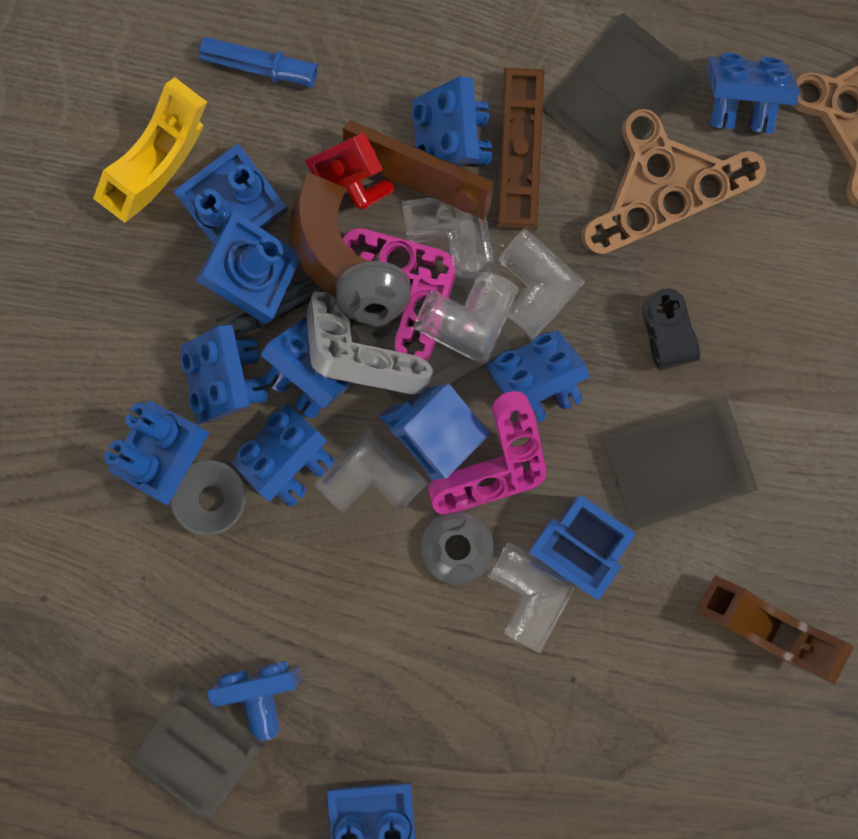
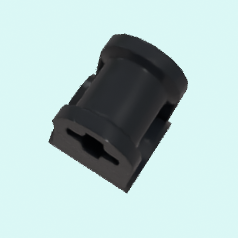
M671 288L657 291L644 302L642 308V315L649 336L651 355L656 368L662 371L699 361V343L692 328L683 295ZM661 303L665 306L670 305L672 312L667 315L665 313H658L656 306Z

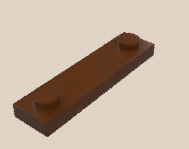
M504 67L496 228L537 230L545 69Z
M352 120L343 127V141L365 132L383 168L378 174L482 220L490 212L493 181Z

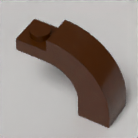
M308 172L297 191L291 210V241L295 254L305 272L320 288L336 298V283L343 272L352 266L369 261L351 251L344 243L338 230L337 214L346 188Z
M716 575L696 610L698 614L741 639L835 685L854 648L847 642L784 613L745 588Z

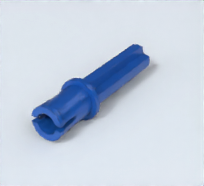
M209 37L203 38L199 46V59L205 62L270 77L273 83H278L279 80L307 86L313 89L318 74L317 63L286 57L283 51H278L277 54Z

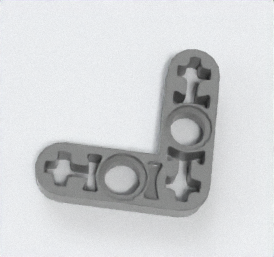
M315 291L312 294L306 311L311 364L318 373L333 379L408 394H421L426 390L433 372L431 365L427 361L411 354L353 343L349 317L340 310L337 299L327 292Z

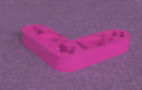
M362 228L350 230L345 234L343 241L351 251H353L350 248L351 245H359L362 239L365 240L369 249L378 252L379 244H384L380 251L381 262L388 263L389 254L396 249H404L410 254V261L402 270L409 277L410 283H412L411 296L397 332L395 350L396 352L409 354L407 348L403 345L405 342L411 343L414 339L416 330L414 327H408L409 323L413 322L421 328H431L430 333L422 329L419 342L425 348L423 352L416 351L414 354L428 361L433 353L456 278V267L453 258L443 250ZM368 252L360 254V257L368 261L377 260L375 254ZM422 254V263L429 266H435L437 261H443L444 269L448 271L447 274L440 273L437 279H432L431 271L422 267L418 268V275L413 274L417 267V255ZM422 298H431L437 303L436 313L427 319L418 317L414 312L415 304Z
M516 391L507 392L497 398L492 406V413L503 456L453 471L446 479L433 480L429 484L428 495L436 512L448 514L470 509L533 489L544 481L546 466L535 414L525 394ZM516 411L519 421L512 423L510 413ZM529 437V440L521 446H510L515 439ZM528 461L529 469L523 471L521 462ZM486 478H496L488 486H478L479 482Z

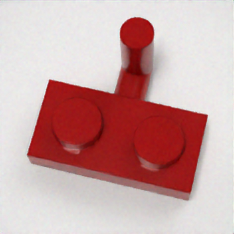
M365 132L305 160L311 174L346 187L357 209L364 210L394 191V186L388 179H383L366 190L361 183V180L383 170Z

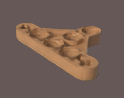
M858 66L837 78L818 73L803 74L796 80L798 87L805 83L814 85L818 89L819 99L816 102L807 103L798 95L797 105L792 106L801 113L822 118L851 167L846 194L851 204L858 208V106L856 112L845 113L837 104V98L841 94L852 95L858 103Z
M647 109L636 110L627 116L622 124V135L631 157L611 210L592 219L584 226L581 234L582 244L586 250L593 254L600 255L612 252L758 185L766 174L765 161L759 154L752 151L741 152L727 159L720 160L668 139L659 117L654 112ZM643 117L651 123L652 132L648 139L639 140L632 134L631 124L635 118ZM652 155H661L666 159L668 169L664 176L654 177L649 173L647 162ZM741 160L745 164H753L754 170L749 173L751 180L747 176H742L729 181L726 174L742 167ZM706 175L714 176L720 185L718 194L713 198L705 197L700 191V181ZM730 184L734 187L733 190H730ZM671 191L679 193L684 202L681 212L676 215L668 213L663 206L665 195ZM633 208H640L647 215V225L641 231H634L627 224V214ZM613 216H617L618 227L626 238L621 240V234L618 232L605 239L607 244L605 247L600 242L593 243L591 236L596 234L595 226L598 225L601 230L611 228L617 225L612 220Z

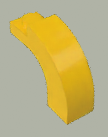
M175 77L165 83L155 112L144 133L124 156L103 170L93 199L124 223L140 212L164 188L192 150L204 127L199 121L207 101Z

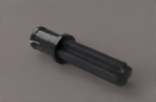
M310 277L288 286L272 320L309 303L315 291H325ZM242 309L215 320L218 326L233 325L235 339L257 328L265 329L263 322Z

